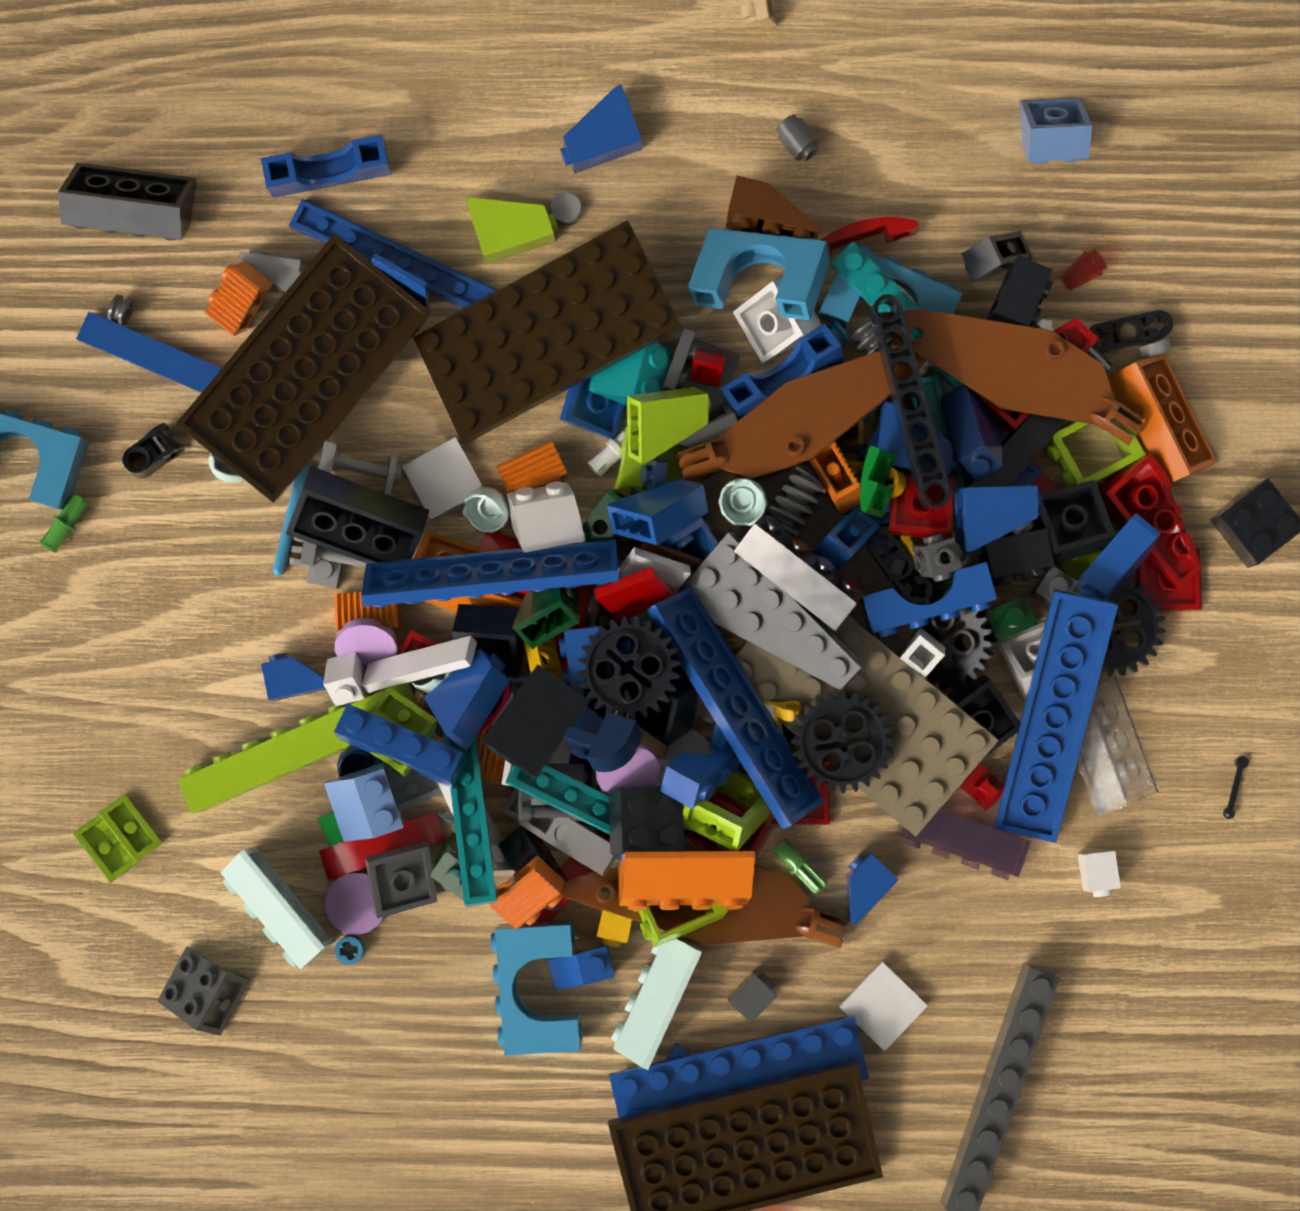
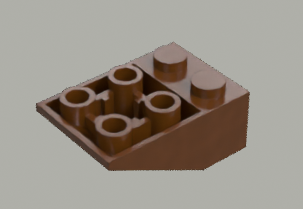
M736 176L728 209L726 228L749 233L759 232L775 236L786 235L793 238L817 239L820 227L767 182Z

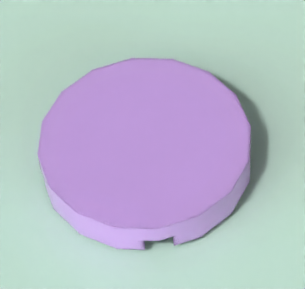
M369 618L351 620L344 624V628L336 634L335 653L337 657L356 652L365 670L369 662L396 656L397 638L395 633L389 626L386 628L381 625V622Z
M639 744L633 758L626 765L611 772L596 771V779L603 793L609 796L608 790L617 788L653 787L659 777L660 765L653 750Z
M353 872L343 875L332 883L326 893L325 910L327 918L336 929L345 934L360 935L368 933L381 924L384 918H377L374 914L368 874Z

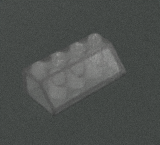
M1116 675L1098 681L1077 761L1079 773L1083 776L1089 792V800L1094 806L1097 815L1128 807L1158 792Z

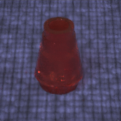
M1091 249L1089 252L1084 251L1059 278L1069 291H1072L1074 288H1078L1102 276V272L1107 269V265L1095 249Z

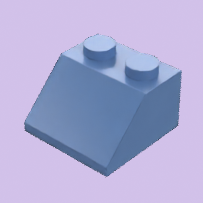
M1081 98L1020 100L1022 147L1028 162L1044 164L1048 161L1063 160L1065 162H1076L1079 159H1089L1092 123Z
M384 762L324 782L344 842L375 838L404 828V820Z

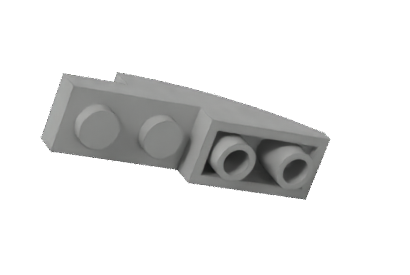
M250 249L249 253H239V258L242 262H249V265H252L254 269L263 273V276L273 282L272 287L283 293L288 290L305 269L302 261L298 260V256L293 254L280 253L279 257L269 256L268 252L259 249Z
M515 788L502 810L503 813L600 875H606L617 856L611 855L609 841L580 822L572 821L571 818H531L530 821H520L518 818L519 790ZM531 796L530 798L531 805H549Z

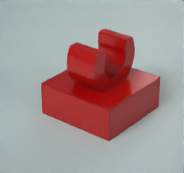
M702 347L699 352L695 351L690 381L719 387L726 358L722 357L721 351H718L717 355L705 353L706 348Z

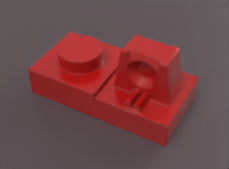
M979 763L959 787L984 811H987L1002 796L1004 785L983 764Z

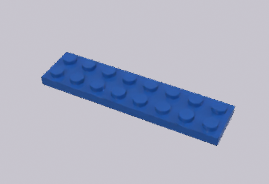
M616 539L572 543L526 553L521 548L366 564L361 593L363 607L374 606L380 608L397 603L416 604L427 600L448 601L458 597L479 598L488 594L500 593L510 595L518 591L532 590L541 592L549 588L564 587L572 589L580 585H604L609 582H618L619 570Z
M689 587L649 608L647 612L654 625L665 630L663 638L671 637L673 639L669 648H677L680 653L675 656L676 659L682 663L681 667L689 681L696 689L705 707L709 710L783 830L823 804L825 802L824 798L812 779L805 778L807 772L805 768L798 769L799 758L792 755L794 750L771 713L765 707L761 697L713 623L693 588Z
M1058 589L1053 590L994 823L995 829L1054 843L1057 842L1118 608L1117 602Z
M852 1015L651 1063L648 1070L638 1066L609 1073L618 1117H623L856 1059L861 1081L869 1079L855 1017Z

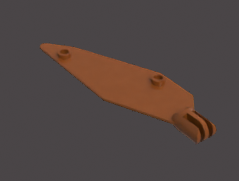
M924 309L903 310L914 353L1001 409L1094 424L1127 445H1130L1133 440L1131 435H1136L1139 431L1138 425H1142L1145 421V418L1114 399L1104 365L1052 330ZM893 311L881 312L880 315L884 318H891L894 313ZM911 331H919L920 339H914L911 336ZM888 335L901 344V339L897 335Z
M902 344L892 346L891 348L898 349ZM879 351L786 382L715 440L677 452L676 456L683 479L690 481L720 470L755 479L814 459L891 395ZM915 353L918 368L920 370V368L926 362V359L920 357ZM895 366L894 372L899 379L909 378L910 374L906 366Z
M754 864L752 897L748 903L743 905L741 909H727L728 912L722 919L682 937L706 945L806 937L841 948L843 943L841 938L845 936L846 932L844 926L848 925L849 918L813 907L793 876ZM619 867L609 868L605 876L594 871L564 882L562 890L564 898L643 923L638 911L629 910L628 906H619ZM602 890L608 891L609 894H610V897H609V898H603V897H601L600 891H602ZM660 905L649 906L659 929L664 931L707 913L706 910L692 909V905H679V909L661 910Z

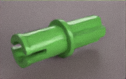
M73 494L58 516L54 515L53 519L55 521L39 541L40 544L50 551L57 553L58 548L70 531H75L74 525L89 505V502L82 496Z
M787 838L772 851L792 870L790 874L793 875L795 873L813 893H819L826 886L827 880L807 861L809 857L805 858Z

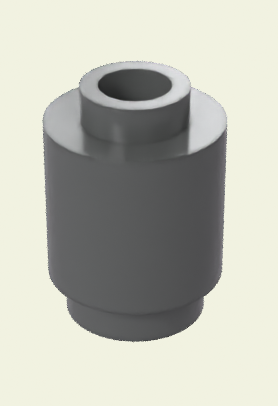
M792 114L785 118L776 128L779 140L797 161L801 159L807 161L818 152L819 148L817 146L820 140L802 118H797L795 114Z

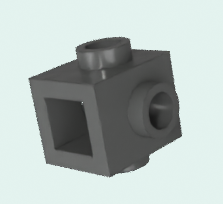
M942 533L924 537L923 543L912 546L914 564L922 577L934 578V581H942L953 577V571L962 569L960 562L963 558L962 550L954 538L942 537Z

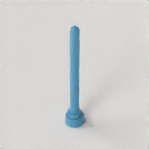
M312 459L294 480L273 565V573L277 576L283 575L286 569L293 536L287 535L286 531L311 467Z

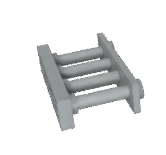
M324 441L318 469L331 473L332 470L337 471L340 468L386 478L383 493L391 496L393 483H399L402 469L401 465H397V456L390 457L388 466L343 457L341 453L335 452L337 444ZM306 541L303 542L299 563L301 566L312 567L314 561L319 562L320 559L364 568L367 564Z

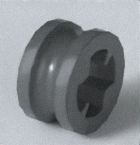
M117 294L110 303L107 313L108 320L115 321L117 319L119 324H127L134 309V301L132 299L124 300L122 295Z

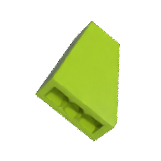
M474 197L465 199L486 264L555 242L553 232L559 231L554 214H547L545 205Z
M695 387L628 395V457L641 464L648 463L708 425V414L711 411L708 393Z

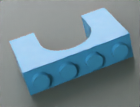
M709 228L688 284L694 306L723 309L732 282L741 271L755 264L770 263L785 270L775 298L781 317L811 321L831 262L826 241L813 238L801 239L786 235L775 236L759 232L733 231L727 228Z
M857 244L899 288L903 289L911 297L912 301L920 309L954 314L962 296L961 292L956 291L957 287L946 281L938 283L929 279V275L922 270L914 268L911 271L902 267L901 262L889 256L882 258L873 254V250L868 246ZM838 273L833 280L818 317L831 323L836 320L846 329L861 296Z
M5 410L4 414H0V442L12 436H26L34 442L39 452V469L29 500L63 510L73 495L89 442L81 438V432L63 427L62 432L51 429L52 424L34 418L33 423L22 420L23 415Z
M574 919L534 922L531 925L525 923L517 930L512 925H509V923L499 924L495 929V933H491L492 952H497V964L493 966V979L495 984L499 983L500 996H496L495 1007L496 1014L502 1017V1027H498L499 1046H504V1056L580 1051L583 1045L581 1013L551 1015L537 1013L523 1003L517 990L518 972L526 963L541 958L573 957L576 952Z

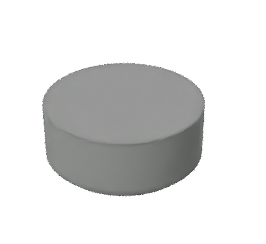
M569 192L559 193L551 202V214H554L555 220L558 223L564 225L572 224L580 217L581 204L574 194Z
M1168 338L1140 347L1139 351L1141 358L1146 359L1171 351L1170 349L1172 348Z

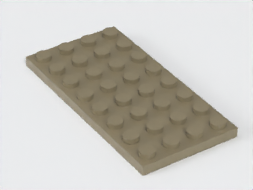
M848 614L836 630H833L824 623L865 665L858 675L844 688L846 697H851L853 691L857 690L858 700L860 701L867 694L870 696L868 704L870 707L879 702L881 707L877 714L887 713L889 716L883 725H893L894 729L886 734V736L895 738L894 744L886 745V748L893 751V757L883 758L889 765L888 769L878 767L881 778L877 779L870 775V786L867 787L860 781L858 782V788L916 837L999 739L930 681L923 678L901 660L900 656ZM749 641L735 656L762 701H798L801 705V713L807 715L808 711L805 708V704L809 703L815 707L817 705L816 695H819L825 701L828 699V690H831L834 697H839V689ZM795 714L793 721L781 719L784 726L796 736H800V734L792 730L793 725H802V722L797 718V714ZM851 714L845 720V724L852 729L860 727L863 723V718L858 714ZM820 722L814 727V732L818 736L826 737L832 732V727L826 722ZM868 731L863 732L852 738H845L844 734H839L838 741L818 744L815 746V749L820 750L835 743H840L842 747H847L848 740L869 737L871 733ZM859 745L854 749L853 753L859 759H866L871 755L872 750L867 745ZM828 753L823 757L833 767L837 766L841 760L835 753Z

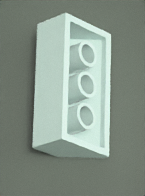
M256 847L243 849L221 872L225 877L223 880L225 887L233 895L239 894L245 902L243 904L245 911L253 919L258 917L265 926L262 929L264 934L271 942H278L285 950L282 954L292 967L298 966L300 969H303L334 943L333 939Z
M681 937L658 947L653 945L651 953L655 954L651 966L644 965L637 980L642 983V986L637 995L631 993L624 1009L629 1012L625 1023L618 1022L611 1037L612 1040L616 1041L614 1044L615 1051L646 1070L649 1069L702 953L700 946Z

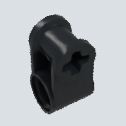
M166 423L159 424L151 429L142 439L124 452L122 463L135 477L147 478L184 451L185 447L183 444L177 443L168 432L169 427ZM161 440H163L166 443L167 447L163 445ZM144 455L146 457L145 465L139 469H134V459Z

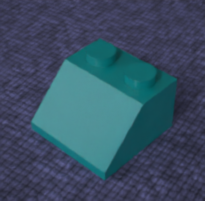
M654 343L592 376L588 391L626 406L628 395L662 391L673 350Z

